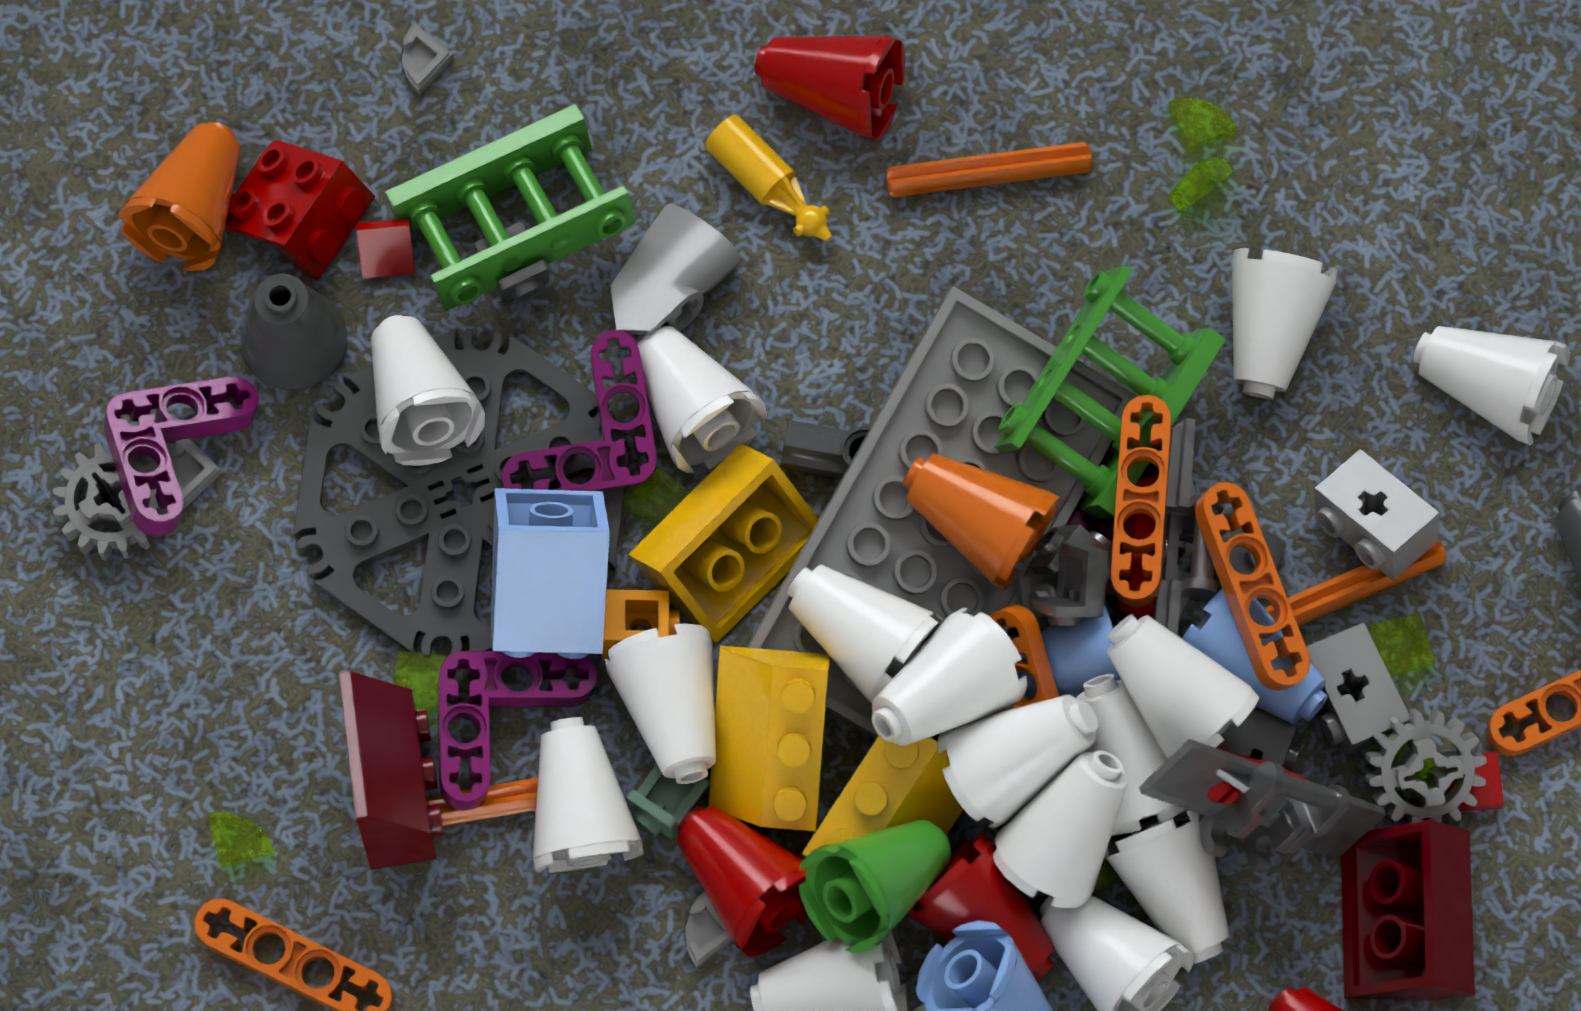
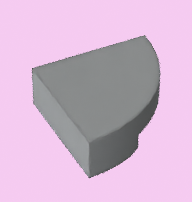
M413 23L403 41L402 68H404V75H406L405 78L410 87L420 95L454 58L449 50L417 24Z
M190 439L177 440L171 449L170 459L182 492L184 510L222 474V471Z
M705 892L693 903L685 926L686 949L696 969L733 941Z

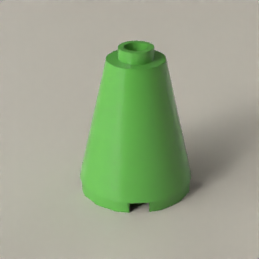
M916 820L817 848L801 862L800 870L806 868V881L799 885V891L809 918L819 932L830 942L838 937L851 945L845 949L846 951L851 953L868 952L887 937L948 867L951 860L949 839L945 832L932 822Z

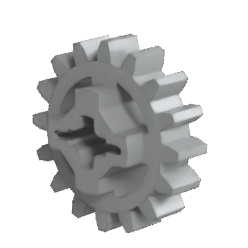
M100 443L95 444L94 458L88 460L83 454L78 452L75 454V459L79 466L77 470L61 469L60 474L67 483V486L53 488L52 494L56 501L64 505L55 508L53 513L58 522L66 523L61 531L68 541L79 537L77 546L83 554L86 555L94 546H97L101 559L108 561L112 549L118 548L124 559H128L131 556L130 545L137 542L140 547L147 550L150 548V544L146 537L147 534L139 530L132 520L118 473L106 472L116 470L112 454H106ZM145 455L132 457L128 461L133 469L141 473H149L158 468L156 461L146 465L147 456ZM87 484L86 499L78 504L80 493ZM100 487H103L108 494L112 493L115 498L120 499V505L124 514H121L116 507L113 508L109 503H105V497ZM157 489L151 490L149 507L155 508L158 515L166 514L167 510L160 509L155 497ZM104 527L122 530L112 533L99 532Z
M1411 709L1409 715L1410 723L1405 725L1393 716L1389 721L1394 732L1389 737L1383 733L1376 732L1373 737L1382 747L1379 752H1366L1365 759L1376 766L1375 771L1364 775L1365 781L1370 786L1381 787L1372 796L1374 802L1378 806L1387 805L1391 802L1387 815L1395 822L1401 819L1405 813H1407V824L1420 822L1423 818L1442 823L1441 815L1446 813L1458 822L1462 819L1458 809L1462 802L1471 806H1476L1478 803L1470 793L1471 787L1486 785V779L1476 773L1475 768L1486 764L1487 759L1480 752L1470 751L1480 742L1478 737L1472 732L1461 735L1465 724L1456 717H1453L1444 725V714L1438 709L1432 710L1428 721L1424 720L1422 714L1417 709ZM1432 735L1448 739L1455 746L1456 751L1436 749V743L1432 740ZM1407 742V746L1398 759H1394L1400 747ZM1429 759L1436 766L1429 768L1427 771L1428 778L1422 780L1415 772L1423 769V760ZM1457 779L1453 788L1444 796L1452 781ZM1400 787L1402 790L1414 789L1416 796L1419 798V803L1405 800L1397 794L1394 788Z

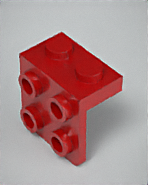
M276 140L270 143L266 150L262 152L237 192L232 195L225 228L276 246L302 274L318 281L375 196L342 160Z

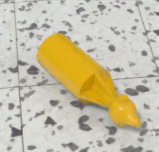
M737 114L728 117L714 129L707 138L704 148L762 206L770 205L796 216V226L793 228V232L798 237L802 234L808 237L816 236L826 242L832 238L827 227L826 216L830 214L829 209L824 205L820 208L814 205H806L796 178V172Z

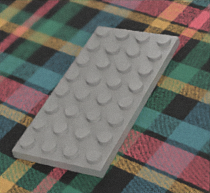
M952 286L945 295L746 648L827 654L789 610V605L793 598L787 594V590L795 577L805 567L813 571L817 566L824 565L930 610L943 620L961 608H969L966 614L974 617L980 612L989 616L1009 605H1021L1017 578L1005 591L994 586L906 501L909 489L903 486L902 483L907 472L918 457L927 461L935 453L1055 493L1061 497V500L1055 505L1058 507L1045 534L1054 527L1065 526L1084 493L1085 484L1026 442H1024L1020 449L1005 453L1000 452L994 447L1003 433L998 430L1002 418L1014 404L1018 403L1021 405L1057 347L955 286ZM1079 360L1075 361L1065 377L1068 382L1121 420L1125 406L1130 400L1137 397L1135 393ZM1055 398L1051 399L1037 422L1038 425L1097 467L1112 442V439ZM1035 551L1030 558L1026 557L1022 563H1016L1014 568L1020 571L1017 577L1036 575L1030 568V565L1038 556ZM1007 625L1003 627L1004 631L1007 632L1009 628ZM830 657L826 710L877 739L879 734L876 732L871 719L873 714L872 703L866 699Z

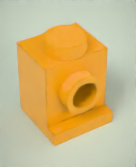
M606 589L602 660H609L608 651L625 638L646 631L631 630L635 625L643 624L649 629L657 628L659 637L677 634L674 625L680 624L679 610H669V591Z

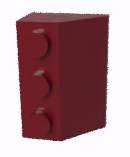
M352 671L339 672L355 815L370 869L375 870L437 859L434 838L444 837V829L439 804L430 805L428 790L438 789L433 756H423L422 743L432 741L427 709H416L412 689Z
M1433 820L1369 830L1341 855L1344 998L1442 1000L1475 995L1470 831Z

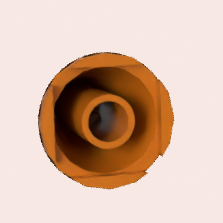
M218 122L195 125L125 202L119 213V219L123 218L124 220L121 231L124 237L137 250L154 261L163 264L165 254L186 260L181 269L186 271L206 270L216 262L222 246L241 152L240 143L235 138L234 132L229 127Z
M935 453L927 461L918 457L907 472L902 483L903 486L909 489L906 501L994 586L1002 591L1007 590L1019 575L1020 571L1014 568L1016 563H1022L1026 557L1030 558L1035 551L1036 545L1045 534L1058 507L1055 505L1061 500L1060 496L1051 491Z

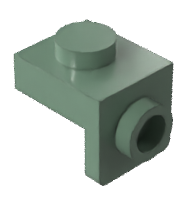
M656 763L638 790H631L626 797V803L630 812H632L635 825L640 830L654 838L661 832L673 840L679 831L678 827L681 820L691 810L696 808L709 790L710 782L702 779L689 784H678L675 778L664 777Z

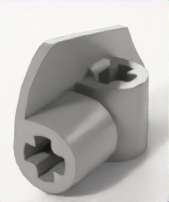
M669 203L665 205L610 285L616 330H622L633 335H652L663 324L672 326L678 331L683 330L699 314L704 303L703 294L709 293L741 263L739 253L723 234L704 220L675 204Z

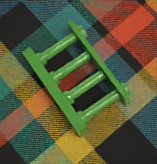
M576 104L385 191L394 219L409 218L411 233L421 229L442 270L431 274V278L444 312L459 305L472 303L481 295L496 289L499 280L536 262L545 260L549 264L603 238L613 237L624 228L636 223L629 194L624 185L605 193L585 160L583 153L592 150L585 119ZM563 163L586 203L557 215L535 176ZM516 185L538 225L510 238L490 204L488 197ZM468 207L490 247L461 260L440 220Z
M1125 265L1105 272L1100 270L1089 281L1082 294L1087 299L1086 303L1021 405L1018 403L1014 404L1002 418L998 430L1003 433L994 446L1000 452L1005 453L1020 449L1024 442H1026L1085 484L1084 491L1088 493V496L1080 509L1095 520L1115 517L1122 420L1065 379L1079 355L1082 353L1138 395H1151L1160 398L1170 410L1171 423L1173 425L1226 340L1210 327L1196 330L1189 334L1185 332L1181 335L1120 290L1132 273V270ZM1108 309L1169 352L1167 358L1171 360V363L1162 377L1157 376L1153 379L1093 335ZM1052 398H1055L1113 440L1112 447L1116 451L1106 466H1095L1037 424ZM1146 411L1143 412L1141 420L1132 421V423H1137L1140 426L1141 447L1151 448L1152 425L1162 424V422L1155 421L1153 412ZM1132 445L1129 446V450L1136 448ZM1138 462L1129 469L1127 477L1132 484L1136 485L1149 462Z

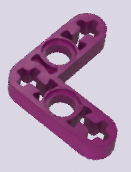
M622 330L604 332L595 340L590 351V363L603 440L516 454L505 463L502 470L501 484L503 489H522L521 484H512L510 481V476L518 473L519 464L528 463L530 471L533 472L544 471L548 469L544 459L551 457L556 458L554 475L560 486L559 489L553 490L606 491L636 486L644 483L651 477L656 467L657 455L640 352L636 341L630 334ZM617 341L619 349H628L630 357L624 358L621 363L622 376L626 378L633 374L635 384L618 383L607 389L603 387L602 379L613 380L614 378L610 361H601L599 356L600 353L606 352L608 342ZM627 393L636 399L639 411L633 421L619 423L610 416L608 402L616 394ZM639 427L643 428L644 437H633L636 454L645 455L647 458V463L640 465L638 475H630L627 467H618L617 459L625 455L624 438L613 442L611 432L628 433ZM582 454L592 461L594 475L589 482L574 484L565 477L563 464L570 456ZM550 478L535 481L532 489L550 490Z
M224 377L126 392L116 395L109 401L104 419V432L132 520L139 530L151 536H164L172 533L178 527L184 506L183 496L165 442L234 432L247 428L254 420L259 402L258 392L254 385L239 377ZM227 398H233L236 405L242 404V408L234 409L231 403L224 401ZM207 402L208 410H213L211 415L207 414ZM176 403L185 404L195 411L196 416L189 420H178L168 413L167 408ZM151 409H156V411H157V412H156V423L154 422V420H155V413L150 414ZM121 415H129L132 421L138 422V425H129L126 419L121 418ZM145 455L155 460L158 468L149 473H141L133 469L128 461L132 457ZM157 489L155 497L160 509L167 510L166 514L158 515L155 508L149 507L151 490Z
M461 651L445 658L440 666L438 676L437 706L439 790L446 804L454 809L465 811L476 808L487 797L491 779L489 707H574L582 705L592 695L597 679L595 665L588 657L569 659L557 653L535 652L529 657L518 658L508 656L502 651ZM512 667L523 668L529 672L533 683L525 691H512L502 681L504 671ZM541 668H549L547 679H561L564 677L565 670L569 668L575 669L578 678H586V680L579 682L577 690L568 689V684L564 680H549L547 691H540L543 677ZM457 669H467L468 677L475 680L470 681L467 703L457 704L459 697L458 682L451 678L455 677ZM459 718L470 719L477 725L479 736L472 742L460 743L450 736L448 726ZM470 757V781L479 783L472 786L471 793L464 794L461 793L458 784L450 782L457 781L460 770V758Z

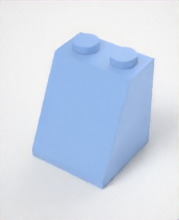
M494 489L491 639L493 651H502L508 656L518 658L529 657L535 652L557 653L569 659H580L587 657L589 654H602L610 536L603 491Z

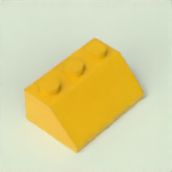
M740 443L628 555L656 590L669 591V602L693 624L707 628L712 642L717 644L790 571L819 519L773 458Z
M720 645L715 707L716 763L711 767L708 807L717 806L731 816L759 827L816 831L830 662L828 654Z
M878 736L802 854L807 857L812 851L821 846L916 820L930 821L941 828L947 835L964 810L950 790L942 770L951 765L947 749L938 754V742L931 737L906 746H899Z

